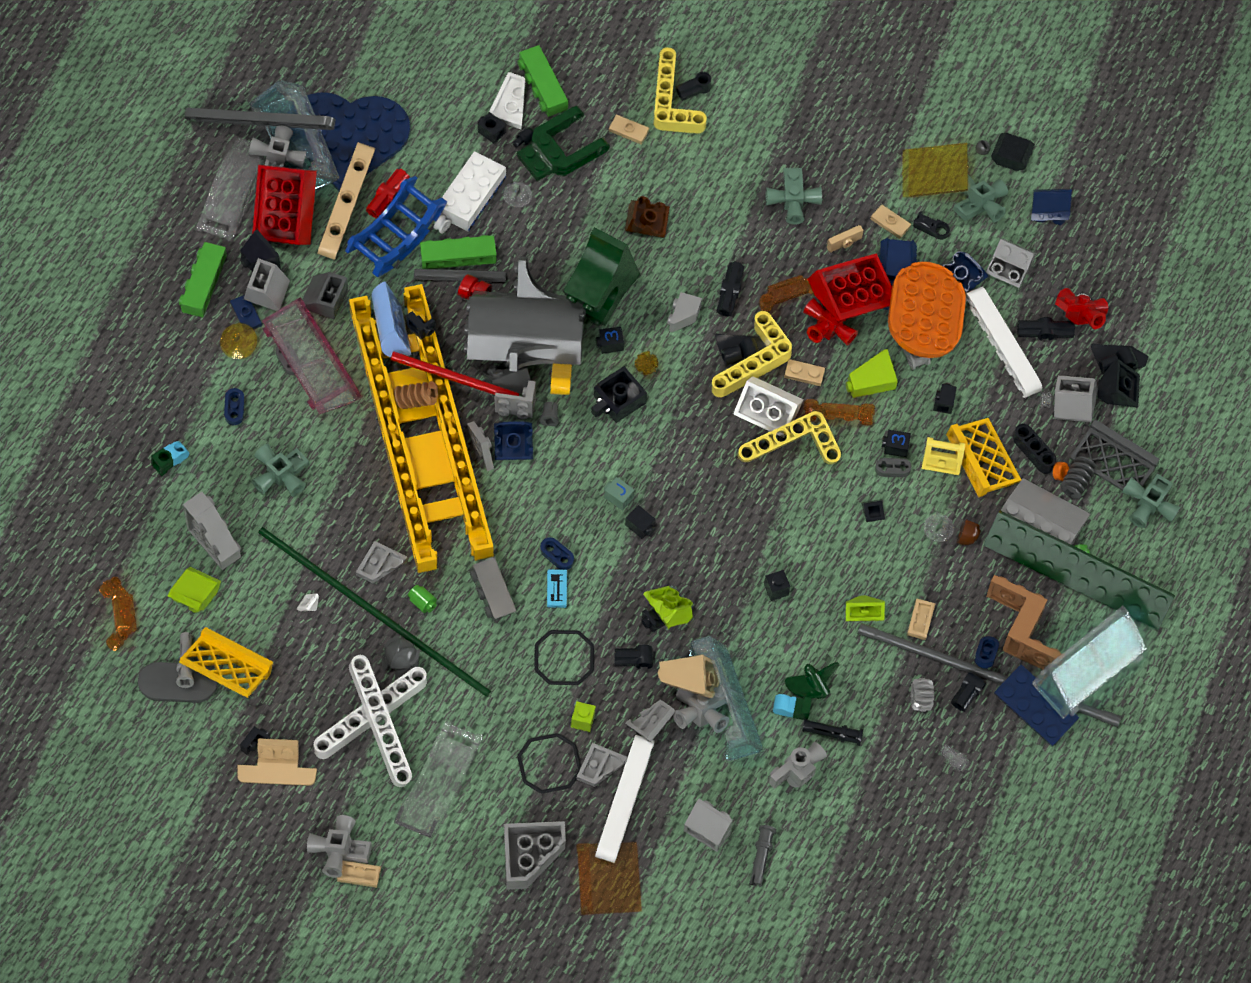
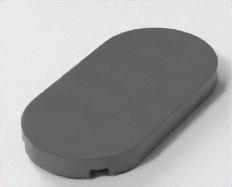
M154 662L145 666L138 676V686L141 693L154 701L200 703L213 696L218 686V682L194 670L192 673L194 685L189 688L179 687L176 684L178 663ZM205 666L206 669L212 670L210 667Z

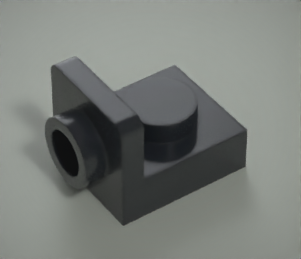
M413 311L406 315L407 326L420 340L434 333L436 321L433 318L425 323Z
M654 608L650 611L646 609L642 611L641 621L646 629L650 628L652 632H655L665 626Z
M254 726L240 743L241 751L246 755L250 751L254 752L258 747V738L271 739L270 734L265 729H258Z

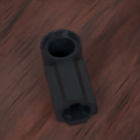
M699 72L695 78L677 85L676 91L680 99L684 101L700 93H708L711 90V75L707 72Z
M638 645L635 648H615V666H636L638 669H641V667L651 669L653 667L652 646Z
M969 672L963 680L961 688L953 697L951 704L958 710L965 712L974 698L979 696L980 690L984 689L987 682Z

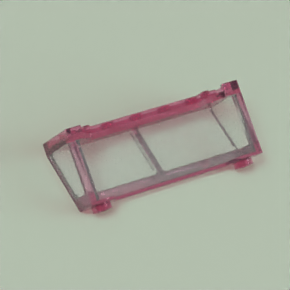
M301 297L262 320L265 325L262 328L268 338L272 337L310 398L307 402L312 410L316 409L320 415L349 405L362 398L353 380L343 367Z

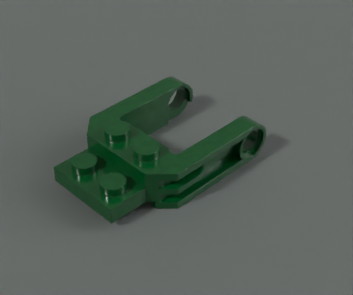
M574 106L536 127L533 132L532 143L517 151V157L536 181L543 179L551 173L566 176L609 150L610 145L604 138H599L566 157L563 150L552 138V136L570 127L572 123L581 117H584V113L578 106Z

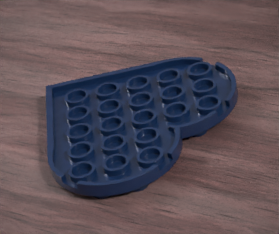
M314 93L298 100L288 112V114L329 116L336 119L334 130L290 128L293 131L290 141L299 151H307L306 159L339 192L358 142L375 148L367 171L368 174L397 154L407 143L410 134V121L405 110L395 101L380 96L363 97L350 103L336 94ZM354 167L355 170L362 171L360 167Z

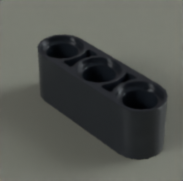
M1019 424L1014 432V443L1041 473H1051L1056 463L1055 454L1028 424Z

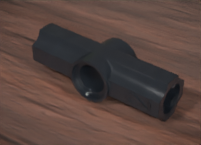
M729 262L726 277L722 281L720 299L716 311L720 315L732 316L735 302L741 289V280L745 268L740 262Z
M1042 317L1037 321L1018 320L1017 335L1018 337H1038L1039 340L1074 338L1075 324L1072 321H1053L1050 317Z

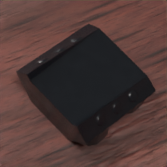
M1000 133L991 157L996 165L1015 171L1024 170L1027 167L1035 144L1031 140L1019 136Z

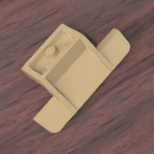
M258 738L257 766L238 765V780L242 783L311 786L315 783L317 768H298V740Z

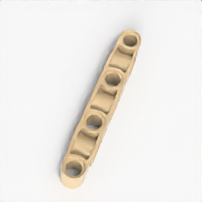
M357 143L317 254L333 260L336 259L375 148ZM354 167H360L362 171H357ZM346 198L349 199L351 202L345 203L342 199ZM331 231H337L339 235H333Z

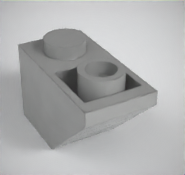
M680 292L679 298H675L672 309H675L674 313L669 314L667 324L670 325V332H675L696 322L702 298Z

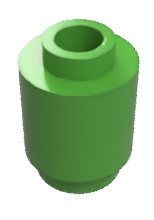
M416 585L408 593L410 601L423 613L427 611L430 613L435 609L437 599L423 586Z

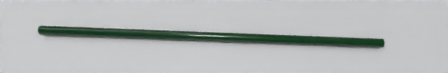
M263 527L259 530L258 533L403 638L410 641L481 694L487 697L492 692Z

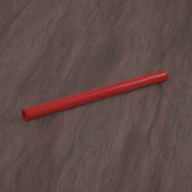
M393 351L391 360L493 395L500 393L519 396L520 394Z

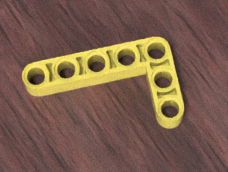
M664 48L661 50L659 58L654 126L658 130L702 133L706 128L707 117L702 111L671 108L676 52L672 48Z
M758 312L755 315L754 322L756 333L767 347L713 377L712 393L716 397H725L745 386L746 381L752 376L759 378L786 363L791 358L792 344L768 312ZM749 367H754V368H756V369L750 370V369H748V368H749ZM733 376H738V377H740V378L734 379V378H732V377H733ZM717 385H723L724 387L718 388V387H716V386H717Z
M814 411L743 444L739 448L737 455L740 461L747 463L808 434H811L822 459L827 464H835L840 459L841 452L822 413ZM813 416L818 417L820 424H811L810 418ZM796 424L801 425L803 432L795 433L793 426ZM779 432L784 433L786 440L783 442L778 441L776 434ZM819 434H826L828 441L825 443L821 442L818 438ZM762 440L766 441L769 444V448L762 450L758 445L759 442ZM747 448L751 451L752 455L749 458H745L742 456L741 451ZM827 451H834L837 455L836 459L830 460L827 457Z

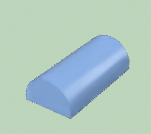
M386 281L377 285L372 292V302L381 349L389 357L392 356L393 351L410 356L411 350L402 305Z

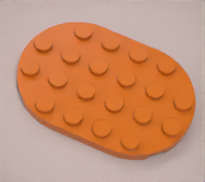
M915 262L911 266L902 268L893 282L888 315V326L894 340L908 353L919 357L937 358L950 353L956 347L962 335L966 302L962 283H959L953 277V273L950 270L936 263Z

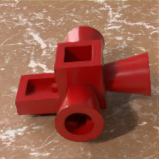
M1064 288L1059 292L1055 302L1058 307L1066 312L1065 317L1076 325L1089 324L1093 329H1099L1105 323L1108 303L1104 298L1092 301L1087 295L1080 294L1075 296L1071 289Z
M815 298L811 299L803 310L804 314L818 320L817 324L807 329L809 339L815 343H820L824 337L830 340L837 334L844 344L848 346L858 334L857 330L843 324L846 320L838 322L828 310L825 311Z

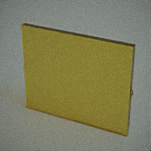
M959 143L903 150V197L968 191V144Z

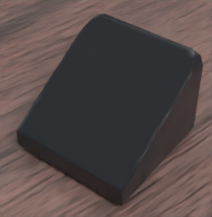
M882 500L861 503L866 522L885 519Z

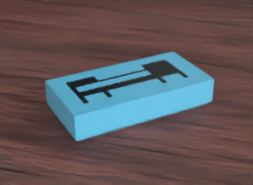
M547 570V607L567 608V570Z

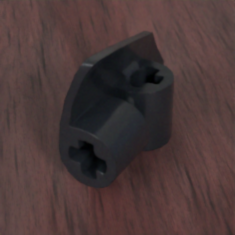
M715 334L716 343L725 365L740 362L767 347L757 336Z
M1091 344V350L1102 374L1107 371L1116 359H1119L1131 369L1136 370L1146 367L1149 358L1148 355L1133 346Z

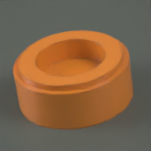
M1059 461L1054 465L1053 477L1055 480H1064L1069 470L1066 462Z

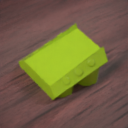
M189 567L170 589L168 597L177 603L187 605L190 611L197 613L204 610L219 590L221 581Z
M670 586L644 592L643 595L668 630L673 626L687 624L693 618L691 608L693 602L687 598L680 597L679 592Z

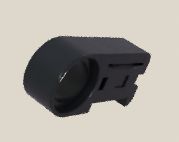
M922 211L918 213L917 218L913 222L914 228L939 240H944L949 236L950 227L947 223L939 219L933 220L923 215ZM943 228L946 230V233L938 234L936 230Z

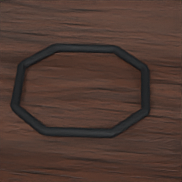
M550 630L535 643L534 670L550 685H579L594 671V644L578 630ZM551 634H578L590 645V670L578 681H550L538 669L539 644Z
M558 733L528 739L517 756L524 784L542 794L571 788L581 768L576 744ZM558 737L573 746L578 771L568 785L542 790L526 780L521 756L531 742Z

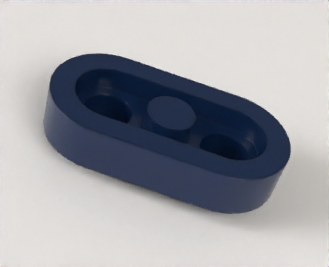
M232 388L225 394L224 416L226 422L230 425H238L244 419V393L238 388ZM238 398V401L234 402L232 399ZM236 414L237 418H231V416Z
M549 537L541 542V554L557 568L568 570L573 566V553L559 541ZM552 547L553 550L548 551L547 548ZM567 559L568 562L562 563L561 560Z
M991 636L981 638L975 655V663L979 667L990 668L994 665L999 649V641Z

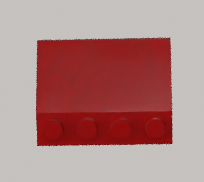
M258 165L252 234L258 229L267 241L310 245L317 171Z
M877 253L819 269L807 279L816 298L838 322L890 307L892 285Z

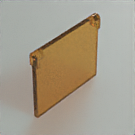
M637 842L621 843L615 863L595 857L599 844H577L581 915L642 912Z

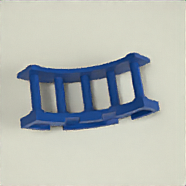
M415 176L403 180L398 193L384 212L366 229L351 236L347 242L346 253L357 249L375 263L372 273L376 277L393 269L392 265L397 260L402 261L422 242L430 231L427 228L433 220H438L447 204V201L443 198L431 201L417 190L414 185L418 178ZM409 194H412L427 206V211L423 218H420L403 204ZM398 210L416 223V227L410 234L405 233L390 221ZM384 225L403 240L396 248H392L376 235ZM370 239L388 254L378 257L363 244Z

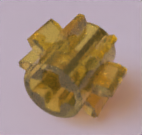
M646 351L637 355L635 367L639 372L643 371V375L656 372L655 368L658 367V359L654 354L650 355V351Z

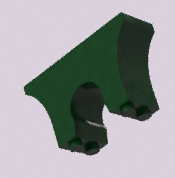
M594 227L585 251L563 290L568 301L574 304L578 302L583 305L582 307L586 310L585 316L590 318L589 321L596 326L600 324L606 326L625 293L640 276L628 245Z

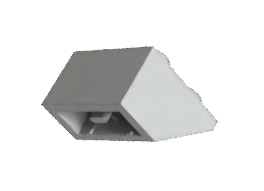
M1004 238L1000 239L986 273L1020 288L1037 253Z
M258 258L247 286L244 300L279 312L290 280L276 264Z
M1058 375L1055 388L1054 419L1092 422L1098 392L1096 380L1094 378Z
M698 799L684 824V831L718 852L731 833L733 820L726 812H720L715 809L710 802Z

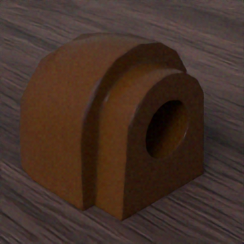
M966 519L960 528L957 543L971 545L976 542L981 533L980 525Z

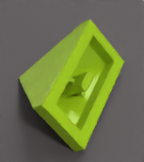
M866 595L846 601V621L884 620L885 601Z

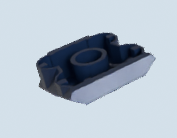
M1072 189L1033 190L1031 221L1043 223L1046 220H1052L1054 224H1064L1070 217Z
M887 237L881 241L878 257L889 280H895L902 268L911 266L912 263L916 262L917 244L914 240H893Z
M957 252L953 255L951 262L943 265V267L953 273V277L959 283H962L965 293L971 291L989 277L984 269L966 252Z
M525 421L495 423V460H532V423Z

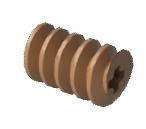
M433 381L429 383L423 382L422 384L416 383V385L410 384L409 386L403 385L402 387L397 386L394 391L395 400L401 409L434 405L438 399V388Z

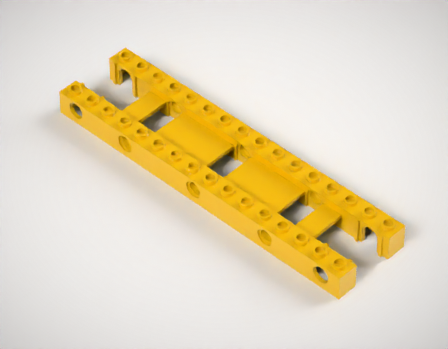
M423 285L405 287L403 293L404 306L407 307L408 314L413 311L425 323L432 318ZM368 296L349 299L355 333L418 573L437 569V551H434L431 547L432 532L429 530L427 523L463 515L465 534H468L471 556H474V560L494 557V546L448 379L415 368L388 373L386 366L383 364V359L389 358V356L385 355L381 349L376 320L371 318V300H368ZM435 331L431 336H426L422 340L415 333L408 335L411 353L419 351L421 361L445 368ZM430 381L435 382L437 385L438 399L434 405L401 409L397 405L394 393L397 386L416 385V383L422 384L423 382L429 383ZM436 416L440 431L408 438L404 437L403 431L401 432V423ZM454 482L457 493L456 498L422 505L421 498H418L417 490Z

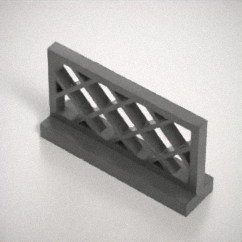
M1097 420L1093 421L1090 429L1070 456V459L1074 461L1080 451L1087 450L1089 459L1093 462L1103 460L1105 469L1097 470L1094 468V474L1122 491L1126 486L1125 482H1128L1131 478H1124L1122 469L1133 468L1135 475L1133 478L1143 486L1158 466L1160 460ZM1091 434L1098 438L1099 444L1089 446L1088 438ZM1103 447H1113L1115 454L1105 456ZM1101 448L1102 457L1092 458L1090 450ZM1128 456L1132 464L1121 466L1119 457ZM1117 458L1118 467L1108 468L1106 459ZM1144 466L1149 470L1145 475L1138 476L1136 467ZM1120 470L1121 479L1113 480L1110 478L1109 472Z

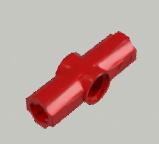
M401 168L396 169L386 183H381L376 191V196L366 207V212L370 216L378 218L389 206L398 193L402 181L410 178L406 171Z

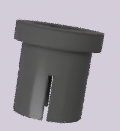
M544 403L543 413L540 416V423L542 425H558L557 403Z

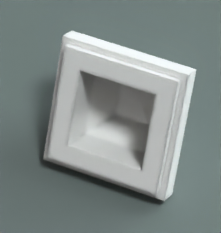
M306 594L297 610L316 611L319 595Z

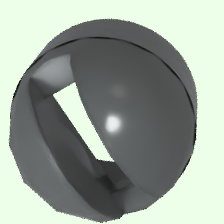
M981 140L976 144L975 150L980 155H986L990 151V144L986 140Z

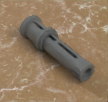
M760 825L758 829L760 834L758 841L755 843L757 851L749 882L753 886L759 884L758 886L762 887L768 854L773 849L772 839L777 829L769 825Z

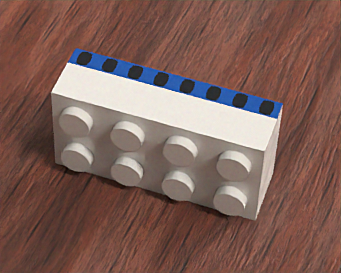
M474 151L442 196L447 201V204L440 216H446V220L450 219L452 224L469 232L506 179V167Z

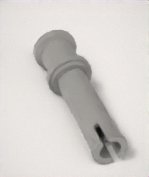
M189 632L180 634V658L192 646V634H189ZM178 663L176 684L181 688L193 686L194 678L192 673L194 670Z

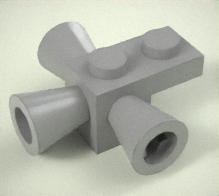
M280 125L275 128V137L271 138L269 145L253 137L248 155L267 156L265 162L267 166L284 167L286 161L302 169L307 151L288 150L289 140L293 131L289 127Z
M720 684L714 688L715 695L713 698L678 689L676 698L689 705V707L675 710L676 712L673 714L674 721L681 729H684L692 721L700 728L709 723L715 733H720L727 727L729 718L717 712L716 709L732 701V694Z
M813 742L808 750L802 747L794 749L785 760V764L780 768L776 767L770 773L769 784L775 789L787 779L790 786L802 787L815 775L816 767L813 764L827 757L825 750L817 742Z
M337 816L336 830L329 829L327 838L312 833L308 836L307 852L327 853L328 860L322 872L332 878L342 876L343 861L368 863L372 843L369 841L351 840L350 833L356 821L350 816Z

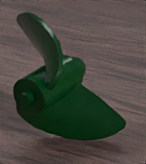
M835 662L821 670L815 669L811 664H806L804 667L806 675L787 677L785 685L790 692L801 697L825 698L830 693L826 682L840 664Z

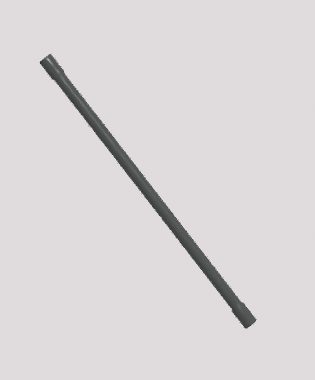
M861 623L858 634L865 637L877 639L968 673L972 672L979 677L1002 684L1008 678V676L981 668L978 665L880 631L864 623ZM1053 693L1071 710L1099 719L1101 722L1118 727L1122 716Z

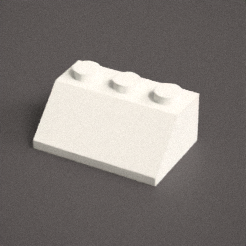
M752 376L746 381L733 414L771 432L795 420L803 399ZM782 432L777 433V435H779V436H781V437H783V438L785 437V434H784V433H782Z

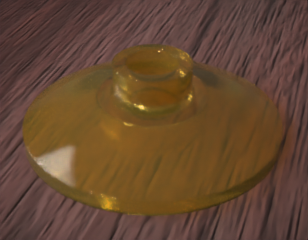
M232 324L221 335V349L230 358H246L253 353L257 346V335L253 328L247 324ZM239 336L240 340L235 342L234 339Z

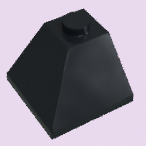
M255 230L240 250L242 265L245 268L248 267L253 272L259 258L276 264L281 270L279 254L259 230Z
M1119 359L1114 360L1098 381V398L1106 404L1138 408L1140 374Z

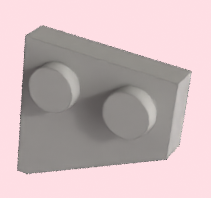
M474 421L467 423L472 442L479 456H483L486 470L494 469L489 449L492 447L489 437H485L482 427H478Z
M374 541L358 567L356 575L371 583H375L406 563L408 558Z
M659 700L650 708L640 712L641 717L634 721L629 719L625 724L651 742L676 711L662 700Z
M592 743L576 780L596 787L623 766L628 757Z

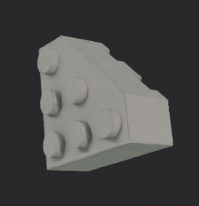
M201 491L183 504L187 529L223 570L241 557V547L233 539L227 529L226 521L220 517L214 507L213 499L209 495L206 497Z
M565 821L504 824L507 890L527 889L565 850Z

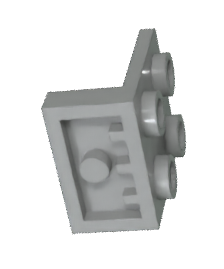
M528 380L527 387L523 388L522 397L495 393V412H498L501 416H509L511 414L517 415L520 419L532 418L536 401V381Z

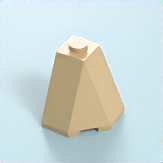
M704 655L659 662L658 676L661 682L707 698L714 697V688L720 684L719 663Z

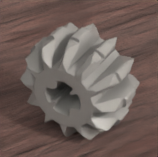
M925 678L914 679L910 690L912 708L920 712L930 711L934 701L933 682Z

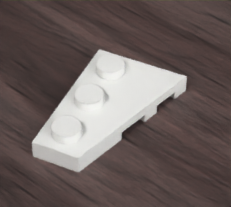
M508 72L489 111L506 123V125L521 130L525 77Z

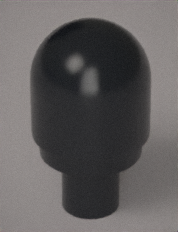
M530 127L521 130L516 136L517 139L513 141V145L517 148L521 144L527 145L530 143L534 130Z

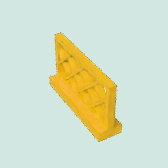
M989 418L961 426L958 424L950 426L946 434L949 442L955 444L965 443L962 466L978 497L986 495L987 492L1021 482V478ZM986 424L989 429L988 434L979 431L978 427ZM967 430L969 432H972V438L970 439L964 436L962 431ZM975 435L985 438L984 444L975 441ZM988 440L996 443V450L986 446ZM971 445L981 448L980 454L973 452L970 448ZM984 450L994 454L992 460L982 456ZM996 455L1004 458V465L994 461ZM980 460L990 464L988 470L980 467ZM994 466L1001 469V474L997 475L991 472V467ZM1004 471L1012 473L1014 479L1009 480L1002 477ZM990 476L998 480L997 484L990 486L987 477Z
M207 627L201 631L200 637L184 653L179 663L247 698L264 679H268L273 665L271 660ZM201 646L207 650L199 651L198 647ZM211 655L212 660L203 661L201 657ZM215 655H219L224 659L216 660ZM189 657H197V658H198V661H194V662H193V661L189 660L188 658H189ZM228 664L229 669L220 670L219 665ZM232 664H236L242 668H233ZM214 665L216 670H208L205 666ZM251 672L259 677H250L249 673ZM245 673L246 678H237L236 674ZM231 674L233 679H225L222 675ZM248 683L249 688L246 690L239 684Z

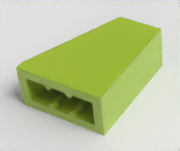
M888 349L881 351L849 374L846 389L848 393L851 392L852 398L896 389L898 380Z

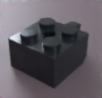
M623 366L596 384L593 396L597 404L591 407V413L595 418L604 413L609 414L617 423L646 404L647 392L627 368Z

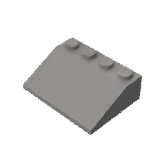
M1024 478L1001 509L1002 512L1073 545L1090 516V513Z

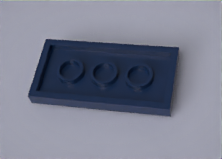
M1022 664L994 692L1002 702L1052 747L1079 719L1070 708Z

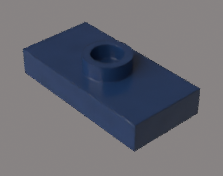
M245 295L230 300V304L246 333L261 327L262 323L252 303L244 300Z

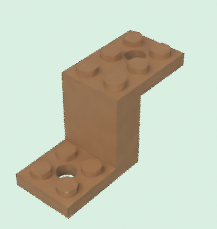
M994 575L986 597L1019 612L1007 635L1002 651L1056 676L1064 654L1055 648L1043 645L1039 640L1031 639L1043 615L1047 599L1038 593L1026 590L1021 585L1009 582L1004 577Z

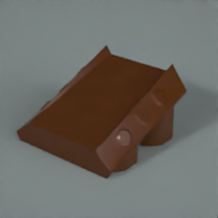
M640 196L637 200H631L628 207L625 231L664 238L670 207L661 202L652 204L644 196Z

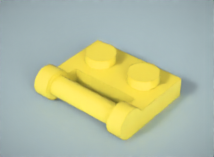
M927 437L922 469L959 475L965 443L955 444ZM934 447L945 450L957 451L958 453L956 455L939 451H933L931 450V448Z

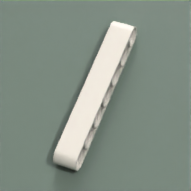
M979 287L965 293L966 302L968 301L970 304L969 308L974 316H977L979 319L978 323L983 331H986L988 334L987 338L992 346H995L997 349L996 353L1001 361L1003 360L1006 364L1005 368L1009 375H1012L1015 379L1014 383L1018 390H1021L1024 394L1023 398L1042 391V384L986 290L983 287Z
M357 655L350 662L349 671L391 781L397 787H404L412 778L410 767L369 660L363 655ZM354 662H361L364 665V669H356ZM368 680L371 683V687L364 688L361 681ZM370 698L376 699L378 706H370L368 700ZM376 717H382L385 720V725H378L375 720ZM384 735L391 737V744L384 743ZM390 754H396L399 757V762H392ZM397 773H404L406 781H399Z
M412 668L381 691L383 699L391 701L389 704H385L388 713H391L426 686L427 676L423 668ZM415 677L423 678L420 681L413 680ZM405 688L407 691L401 693L398 692V689ZM371 698L368 700L370 706H378L376 699ZM363 705L315 739L314 751L318 758H329L371 727ZM376 717V723L380 721L382 717ZM354 722H357V723L360 724V725L357 726V727H352V726H350V725H351L352 723H354ZM337 734H343V735H344V736H343L342 738H340V739H337V738L334 737V736L337 735ZM322 745L328 747L326 750L318 749Z
M635 735L595 857L615 863L655 740L650 742L642 736Z

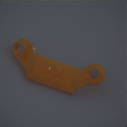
M799 275L768 286L767 294L760 297L759 306L761 311L770 313L776 304L808 293L814 295L807 278Z
M807 399L804 401L803 406L805 415L818 411L822 413L825 419L842 418L846 421L856 419L860 420L862 425L869 426L873 424V415H875V405L873 404L847 405L822 403L819 405L817 400ZM816 416L811 417L810 421H816Z
M112 577L101 584L100 592L105 597H112L116 632L107 638L106 644L111 650H118L123 646L130 633L137 630L133 595L128 594L122 587L118 577Z

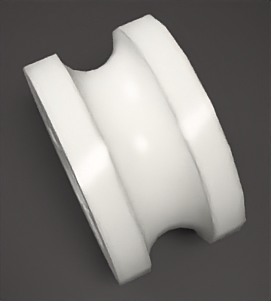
M444 215L440 216L434 224V229H439V232L443 234L450 227L451 220H446Z

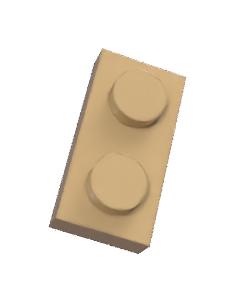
M789 359L784 378L821 386L825 368Z

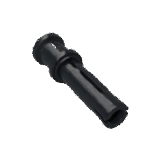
M807 719L804 720L802 729L803 732L838 738L842 743L847 741L856 743L857 746L861 745L864 730L848 728L847 725L837 727Z

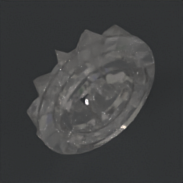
M514 181L512 184L508 183L507 187L503 190V198L509 206L515 208L524 207L532 199V190L523 181L521 183ZM520 189L521 194L515 199V193Z
M939 512L935 515L931 514L924 522V532L933 541H946L954 533L955 526L952 519H949L946 514L941 515ZM942 521V528L936 532V525H939Z

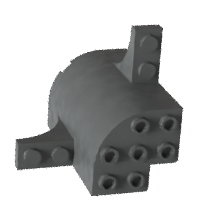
M520 257L518 262H515V273H518V280L514 281V292L517 293L474 291L472 296H469V301H467L469 316L464 329V334L468 335L464 343V353H467V359L506 361V365H509V371H518L522 367L535 364L581 365L583 322L586 310L582 307V304L578 302L574 304L568 301L565 295L554 294L542 288L530 273L527 257Z

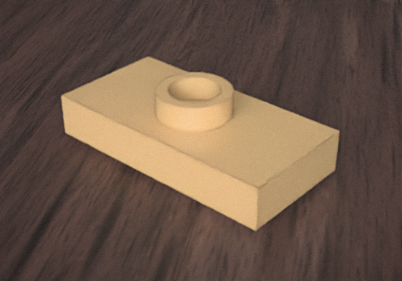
M616 115L609 127V132L642 145L649 132V127Z
M881 205L871 216L872 221L899 239L911 227L909 222L884 205Z
M858 225L829 238L827 244L828 251L831 253L842 247L848 248L853 242L862 239V227Z
M916 599L907 632L908 636L926 640L935 603Z
M343 861L342 876L337 878V882L377 888L381 866Z

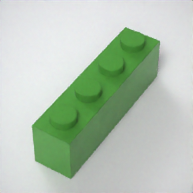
M538 45L519 52L518 66L520 70L525 71L526 82L532 85V93L535 98L539 99L541 111L546 112L549 117L568 110V100L540 46Z
M482 235L473 238H447L440 241L427 240L420 242L422 269L496 263L494 236Z
M204 242L203 247L199 248L197 253L198 260L196 264L192 265L191 278L187 279L185 284L186 291L179 299V305H181L183 313L204 317L227 257L226 247Z

